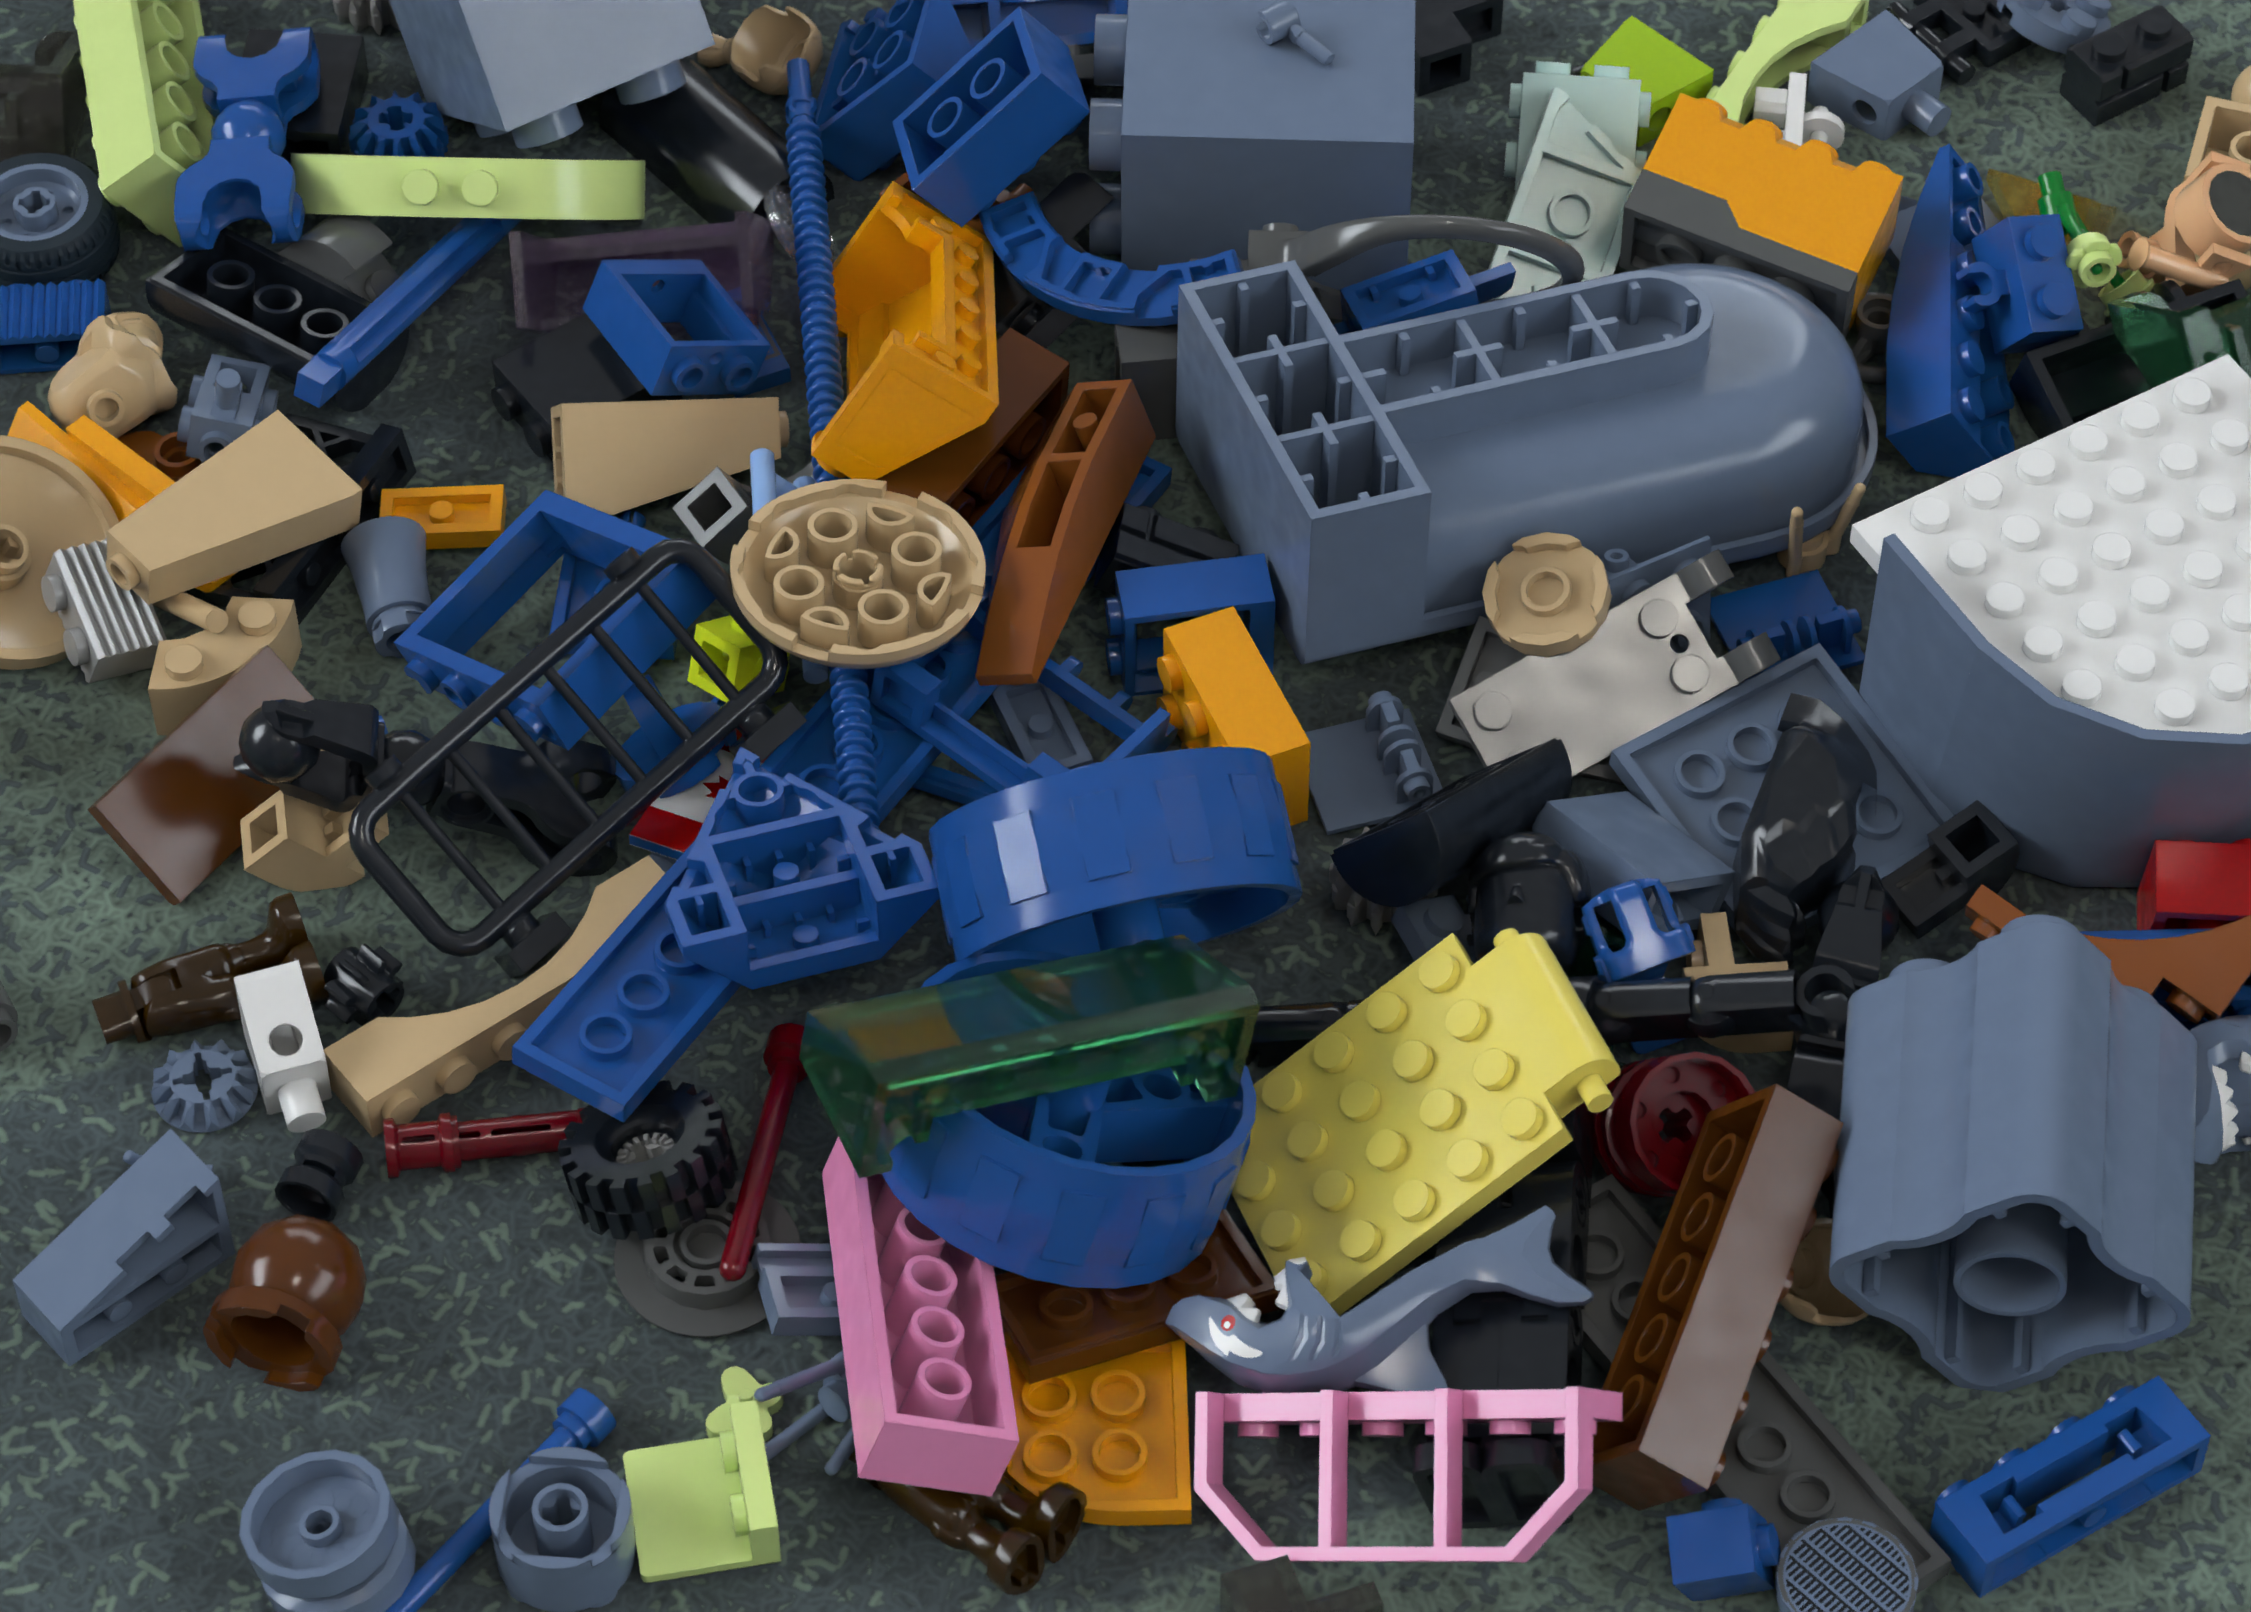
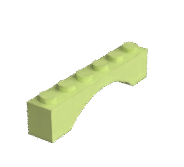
M1778 0L1777 8L1771 17L1764 15L1758 22L1753 34L1752 43L1746 52L1739 50L1735 54L1728 69L1727 79L1722 86H1713L1706 98L1721 104L1728 113V119L1745 125L1754 109L1756 87L1779 88L1789 80L1790 72L1805 73L1809 71L1811 61L1866 24L1869 0Z

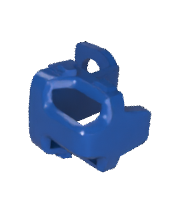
M1642 878L1620 883L1604 890L1581 908L1583 914L1581 922L1585 935L1590 937L1596 953V957H1593L1598 975L1602 974L1606 982L1664 979L1666 977L1663 976L1669 962L1696 951L1693 944L1695 939L1690 925L1687 922L1679 923L1672 907V898L1666 886L1662 885L1660 879ZM1652 888L1668 932L1661 931L1658 928L1643 892L1644 889ZM1609 904L1613 905L1626 939L1625 946L1621 950L1613 952L1609 949L1593 910L1594 908H1601ZM1683 1039L1629 1043L1635 1053L1646 1054Z

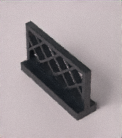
M289 413L285 415L311 441H315L317 443L316 446L330 459L351 452L358 453L350 464L340 468L362 488L359 524L379 518L382 489L405 488L417 472L402 428L381 423L374 434L371 435ZM350 530L241 570L212 592L204 593L193 588L185 591V593L222 607H227L232 596L291 599L295 602L298 625H300L346 565L341 554V543ZM265 573L252 589L253 593L236 589L233 586V583Z

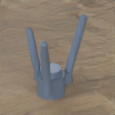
M843 1350L826 1362L774 1381L755 1391V1399L759 1402H764L823 1380V1386L818 1391L820 1403L765 1444L767 1461L771 1460L828 1416L838 1422L851 1420ZM852 1427L826 1463L824 1469L828 1475H835L855 1450Z

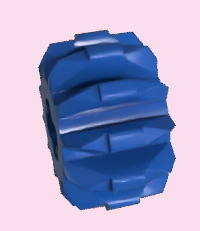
M394 90L392 97L385 100L372 96L369 107L355 109V118L350 126L351 133L348 135L350 151L354 155L445 157L444 153L447 152V144H449L448 128L444 125L436 102L424 103L419 92L413 93L407 98H401L396 90Z

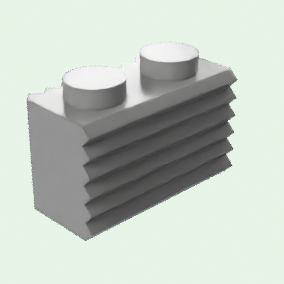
M107 538L101 542L95 540L90 544L83 543L78 547L71 546L66 550H57L53 553L46 574L41 579L44 602L50 612L58 611L59 617L63 621V628L66 629L63 634L66 655L73 666H81V671L85 673V681L88 683L153 668L158 642L167 640L153 605H148L132 589L129 591L122 589L110 576L106 567Z

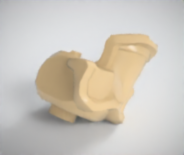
M134 311L117 312L106 316H99L87 326L79 342L77 354L57 372L51 381L47 397L52 415L65 432V428L85 415L115 438H118L148 419L151 415L162 413L175 406L178 389L171 381L162 362L163 335L157 323L151 317Z

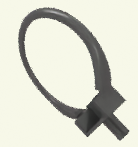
M1434 214L1369 217L1339 222L1312 231H1299L1298 226L1290 223H1269L1264 225L1262 230H1249L1248 259H1240L1244 271L1295 260L1332 324L1342 322L1340 290L1322 285L1311 280L1308 276L1316 277L1365 251L1396 241L1425 238L1462 239L1499 244L1529 252L1547 260L1562 274L1557 283L1542 290L1581 282L1585 272L1584 262L1579 252L1563 240L1548 233L1504 221ZM1500 299L1488 300V301H1485V302H1482V303H1487V302L1496 301V300H1500Z

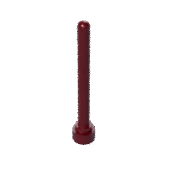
M785 1023L774 1027L770 1031L766 1043L763 1060L767 1066L768 1073L771 1075L719 1265L720 1274L727 1281H738L746 1273L796 1084L810 1075L815 1068L820 1041L813 1031L799 1024Z

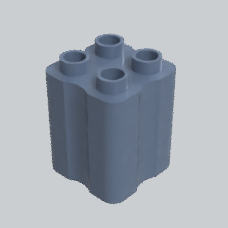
M2035 914L2016 918L2007 923L2002 928L2000 934L1978 942L1971 952L1957 961L1949 963L1928 958L1906 961L1896 966L1888 978L1857 990L1849 998L1847 1008L1840 1121L1844 1124L1838 1138L1839 1157L1836 1164L1829 1279L1833 1286L1868 1315L1889 1321L1907 1332L1917 1343L1921 1358L1960 1388L1996 1392L2010 1391L2052 1377L2064 1365L2078 1358L2102 1352L2130 1351L2184 1331L2191 1321L2197 1084V1040L2194 1035L2166 1009L2159 1005L2156 999L2149 993L2135 987L2122 985L2113 973L2111 960L2083 936L2073 924L2051 915Z

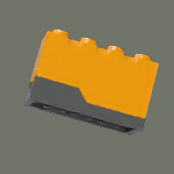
M1680 93L1624 206L1619 267L1635 271L1667 264L1706 263L1751 271L1780 282L1803 295L1830 318L1846 339L1856 318L1857 307L1861 300L1865 298L1894 238L1904 176L1893 173L1887 166L1876 161H1865L1857 167L1838 160V152L1826 142L1809 140L1801 146L1782 139L1783 133L1781 129L1770 121L1754 119L1744 125L1728 119L1726 109L1718 102L1708 98L1696 99Z

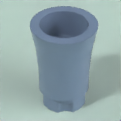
M385 516L368 520L350 530L342 540L341 554L354 580L363 608L367 631L373 637L376 651L383 657L395 656L404 658L393 642L432 604L426 567V532L418 522L399 516Z

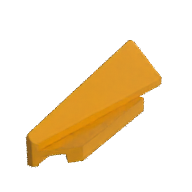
M27 401L18 407L7 435L42 445L67 458L79 467L103 492L119 522L175 483L174 480L85 415L65 428L66 434L38 408ZM236 573L198 586L196 589L204 593L212 592Z

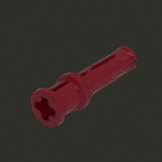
M584 1108L459 1122L457 1121V1115L450 1116V1112L440 1113L436 1121L396 1124L393 1118L383 1119L388 1179L399 1178L401 1171L442 1167L445 1173L455 1172L457 1168H462L461 1161L559 1152V1141L567 1139L564 1132L570 1121L582 1123L579 1112Z

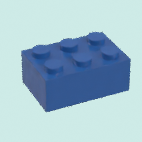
M1019 6L892 123L912 190L960 227H963L977 213L987 210L994 203L997 195L1017 177L1032 170L1040 157L1063 136L1073 133L1079 127L1083 118L1090 113V109L1068 45Z

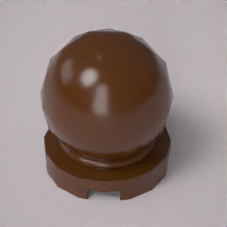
M296 1214L263 1224L238 1250L229 1288L217 1295L203 1328V1334L210 1350L230 1369L236 1358L250 1368L267 1371L268 1373L263 1383L299 1392L312 1391L319 1388L324 1376L333 1372L343 1348L339 1336L347 1331L358 1316L364 1300L367 1278L358 1246L332 1222L310 1216Z

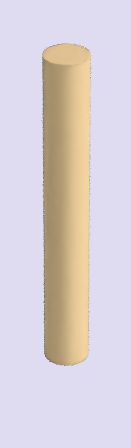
M185 592L152 604L212 633H220L228 625V615L223 609Z

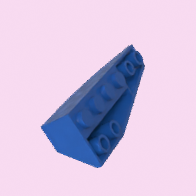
M1948 144L1939 148L1918 199L1902 250L1893 291L1886 345V437L1915 471L1956 478L2015 451L2014 439L2009 423V410L2014 407V396L2007 379L2004 354L1995 355L1986 309L1978 313L1963 310V302L1973 296L1980 295L1979 286L1974 281L1957 280L1956 273L1976 262L1971 240L1986 231L1981 200L1983 183L1976 167L1970 162L1965 163L1954 148Z

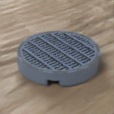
M1840 1517L1816 1521L1794 1534L1780 1553L1775 1580L1776 1599L1780 1612H1913L1919 1580L1912 1556L1896 1536L1872 1522Z

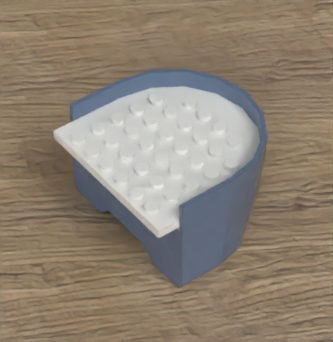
M2229 354L1852 524L1850 543L1878 574L1859 694L1881 721L1929 790L1949 808L1954 816L1978 800L2019 842L2020 848L2019 860L2015 869L2070 887L2139 888L2155 840L2232 843L2239 839L2251 838V378Z

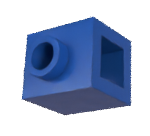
M1718 1498L1701 1504V1511L1666 1517L1673 1586L1691 1601H1705L1775 1589L1772 1566L1779 1564L1781 1549L1778 1534L1774 1524L1767 1523V1520L1748 1503L1743 1504V1501L1737 1498Z

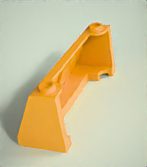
M892 181L833 263L835 312L838 318L836 324L839 330L837 336L841 338L847 337L846 400L825 429L816 432L813 436L811 456L816 458L818 464L824 470L839 478L848 476L851 479L876 480L985 424L999 405L993 247L985 235L966 224L960 227L929 202Z

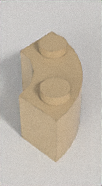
M232 596L225 609L228 615V625L222 632L212 633L205 629L183 639L159 641L148 686L157 735H168L254 653L266 645L273 650L292 672L302 648L294 600Z

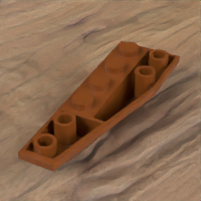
M1132 379L1076 383L1043 433L1003 512L975 675L980 686L1037 683L1156 437Z

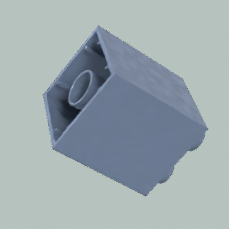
M389 0L426 102H436L438 110L443 115L473 123L478 137H493L511 132L516 147L520 149L548 144L579 130L583 126V121L576 103L615 87L619 101L623 105L649 101L680 88L687 80L679 59L715 45L700 0Z
M1128 0L1127 14H1096L1094 85L1124 87L1123 99L1091 98L1089 171H1121V183H1098L1115 198L1090 221V254L1121 255V263H1126L1128 269L1157 271L1158 265L1189 262L1190 258L1202 259L1235 249L1239 259H1248L1249 230H1262L1263 226L1269 223H1290L1298 226L1299 231H1312L1327 225L1355 219L1410 215L1414 154L1415 0ZM1278 1L1291 2L1299 14L1301 27L1335 55L1333 61L1328 66H1324L1299 45H1295L1288 37L1270 45L1266 44L1256 31V24L1264 20L1258 11ZM1409 240L1396 241L1375 247L1316 277H1308L1322 285L1340 290L1341 288L1408 265Z

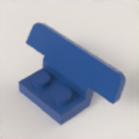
M1453 249L1341 288L1342 322L1334 324V327L1338 334L1342 335L1478 305L1509 291L1512 288L1516 270L1512 263L1508 262L1468 276Z

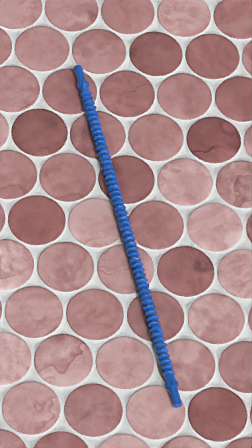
M794 58L786 65L789 98L785 105L786 120L790 126L787 128L785 136L788 141L786 148L789 153L787 156L788 164L790 165L788 173L791 177L789 185L792 200L793 234L796 238L794 246L797 262L796 271L798 274V296L800 299L799 309L802 313L800 316L801 334L804 338L802 346L805 351L803 354L804 363L806 364L804 372L807 377L805 384L808 389L806 397L809 402L807 406L808 414L810 415L808 423L811 428L809 435L812 441L816 432L825 429L844 403V391L841 388L843 379L840 375L842 367L839 362L841 355L838 349L840 342L837 337L839 330L836 322L838 318L835 312L836 301L834 299L835 288L833 287L834 276L832 274L833 264L831 262L829 216L826 212L828 204L826 201L825 168L822 163L824 160L823 152L821 151L823 145L820 139L822 133L821 128L815 121L818 110L817 101L812 96L809 63L803 58ZM812 457L811 461L814 467L812 474L815 483L849 479L848 476L839 478L828 473L818 464L816 458ZM828 666L831 672L829 682L832 686L830 695L833 699L831 709L834 713L832 722L835 727L833 736L837 743L835 754L838 757L836 761V768L839 771L837 781L840 785L838 795L841 801L869 815L871 826L880 830L878 827L881 820L880 815L877 813L879 801L876 799L878 788L875 785L877 775L874 770L876 762L875 757L872 755L874 744L871 741L873 730L870 727L872 723V717L869 713L871 704L868 699L870 691L869 686L866 684L868 673L865 669H843Z

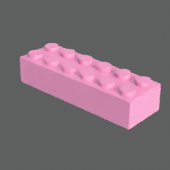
M847 1117L822 1171L858 1478L992 1497L1019 1443L994 1266L951 1245L915 1218L892 1193L877 1167L871 1142L873 1121Z

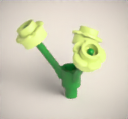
M2050 171L2039 175L2037 178L2042 197L2037 200L2040 215L2060 214L2064 235L2069 234L2072 239L2067 245L2068 257L2066 258V265L2072 270L2075 287L2087 288L2105 285L2099 292L2098 297L2107 308L2104 312L2106 317L2120 313L2123 318L2143 312L2144 302L2152 299L2149 293L2155 285L2154 280L2145 279L2139 269L2136 271L2128 269L2120 274L2116 269V266L2122 262L2120 247L2116 243L2110 244L2105 235L2087 230L2076 211L2072 192L2065 191L2061 172Z

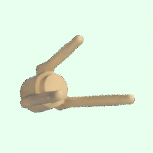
M1857 483L1854 486L1831 529L1824 531L1807 542L1803 543V510L1797 506L1791 510L1788 549L1777 552L1779 562L1786 568L1787 577L1820 569L1825 563L1826 555L1839 553L1842 536L1866 491V486L1863 483Z

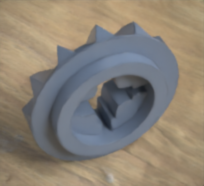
M194 1038L190 1049L181 1053L169 1049L167 1062L162 1067L153 1069L151 1096L156 1111L168 1124L187 1132H213L234 1124L249 1111L258 1092L256 1070L251 1065L245 1050L234 1051L227 1046L223 1039H220L214 1046H203ZM202 1069L205 1070V1074L209 1073V1078L212 1081V1089L209 1090L210 1099L207 1100L203 1099L202 1092H199L196 1086V1076L199 1075L198 1070Z

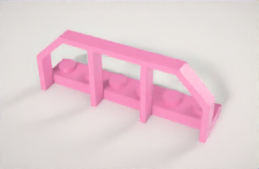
M1568 1386L1565 1389L1457 1390L1435 1388V1391L1346 1392L1338 1390H1320V1392L1223 1394L1196 1392L1194 1491L1255 1561L1527 1563L1593 1490V1435H1597V1422H1623V1393L1579 1386ZM1554 1422V1434L1565 1435V1481L1505 1547H1462L1463 1436H1467V1423H1489V1435L1531 1436L1532 1423ZM1224 1423L1238 1425L1237 1437L1279 1438V1425H1299V1437L1320 1438L1318 1547H1276L1224 1487ZM1362 1424V1436L1404 1437V1424H1425V1435L1434 1436L1433 1547H1347L1348 1425Z

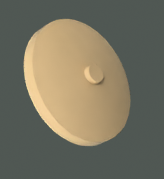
M0 435V669H33L67 658L63 643V634L66 630L63 628V621L59 617L58 611L53 613L49 611L41 590V579L46 574L53 553L59 549L66 550L71 546L78 547L83 543L90 544L95 540L101 542L107 538V530L119 523V520L100 488L88 475L67 458L37 443Z

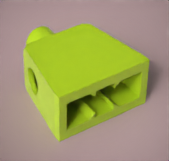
M1630 16L1585 63L1580 76L1594 77L1595 65L1630 67L1629 79L1641 80L1640 92H1651L1649 128L1637 127L1636 147H1640L1659 137L1680 93L1696 99L1706 98L1712 88L1714 69L1634 16Z

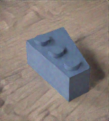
M170 1128L12 1280L22 1316L69 1367L235 1254L220 1180Z

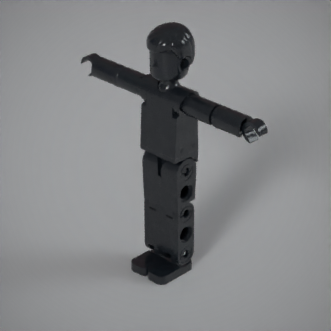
M1518 832L1501 837L1490 843L1475 859L1468 878V911L1470 912L1472 934L1467 935L1466 939L1469 946H1474L1476 960H1480L1496 948L1493 940L1499 932L1504 929L1514 928L1519 934L1536 933L1543 936L1565 974H1567L1576 962L1578 951L1584 947L1588 938L1585 935L1581 922L1583 916L1581 908L1591 900V888L1587 870L1580 857L1572 850L1563 848L1557 840L1537 832ZM1826 964L1812 967L1803 973L1801 977L1797 969L1709 975L1696 980L1692 976L1606 982L1602 974L1568 977L1607 1045L1624 1042L1699 1038V1036L1713 1039L1730 1035L1802 1031L1803 1022L1808 1028L1817 1033L1829 1034L1824 1015L1815 1006L1811 1005L1812 1000L1821 992L1828 990L1839 991L1848 1000L1856 992L1853 979L1846 970L1836 965ZM1365 999L1350 1000L1349 1003L1332 1001L1250 1007L1247 1015L1236 1007L1222 1006L1210 1010L1203 1016L1222 1034L1229 1031L1241 1032L1238 1040L1232 1045L1246 1066L1250 1065L1254 1060L1257 1052L1260 1053L1258 1067L1277 1066ZM1584 1102L1562 1118L1573 1141L1437 1242L1436 1257L1467 1241L1484 1238L1510 1226L1547 1205L1556 1214L1550 1244V1251L1554 1262L1571 1277L1586 1286L1594 1113L1588 1110ZM1506 1291L1471 1293L1438 1314L1433 1320L1432 1354L1450 1389L1527 1390L1565 1389L1568 1386L1581 1387L1583 1351L1581 1309H1585V1306L1555 1307ZM1554 1422L1532 1423L1531 1436L1489 1435V1423H1467V1436H1463L1462 1528H1494L1502 1526L1504 1521L1509 1525L1524 1526L1565 1481V1435L1554 1434ZM1427 1436V1443L1420 1444L1414 1449L1413 1480L1433 1518L1434 1436ZM1573 1512L1562 1524H1568L1573 1521Z

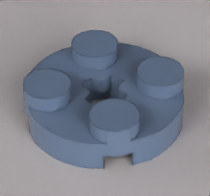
M1997 0V7L2000 12L2007 6L2013 13L2009 24L2018 33L2042 47L2066 54L2067 49L2071 45H2076L2111 28V22L2107 16L2111 8L2109 0Z

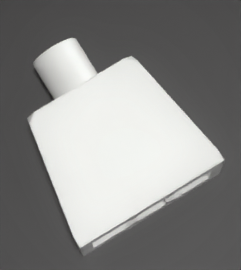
M299 960L233 977L243 1032L253 1067L256 1070L267 1114L283 1112L287 1129L294 1133H303L320 1127L326 1121L322 1101L332 1098L327 1061Z

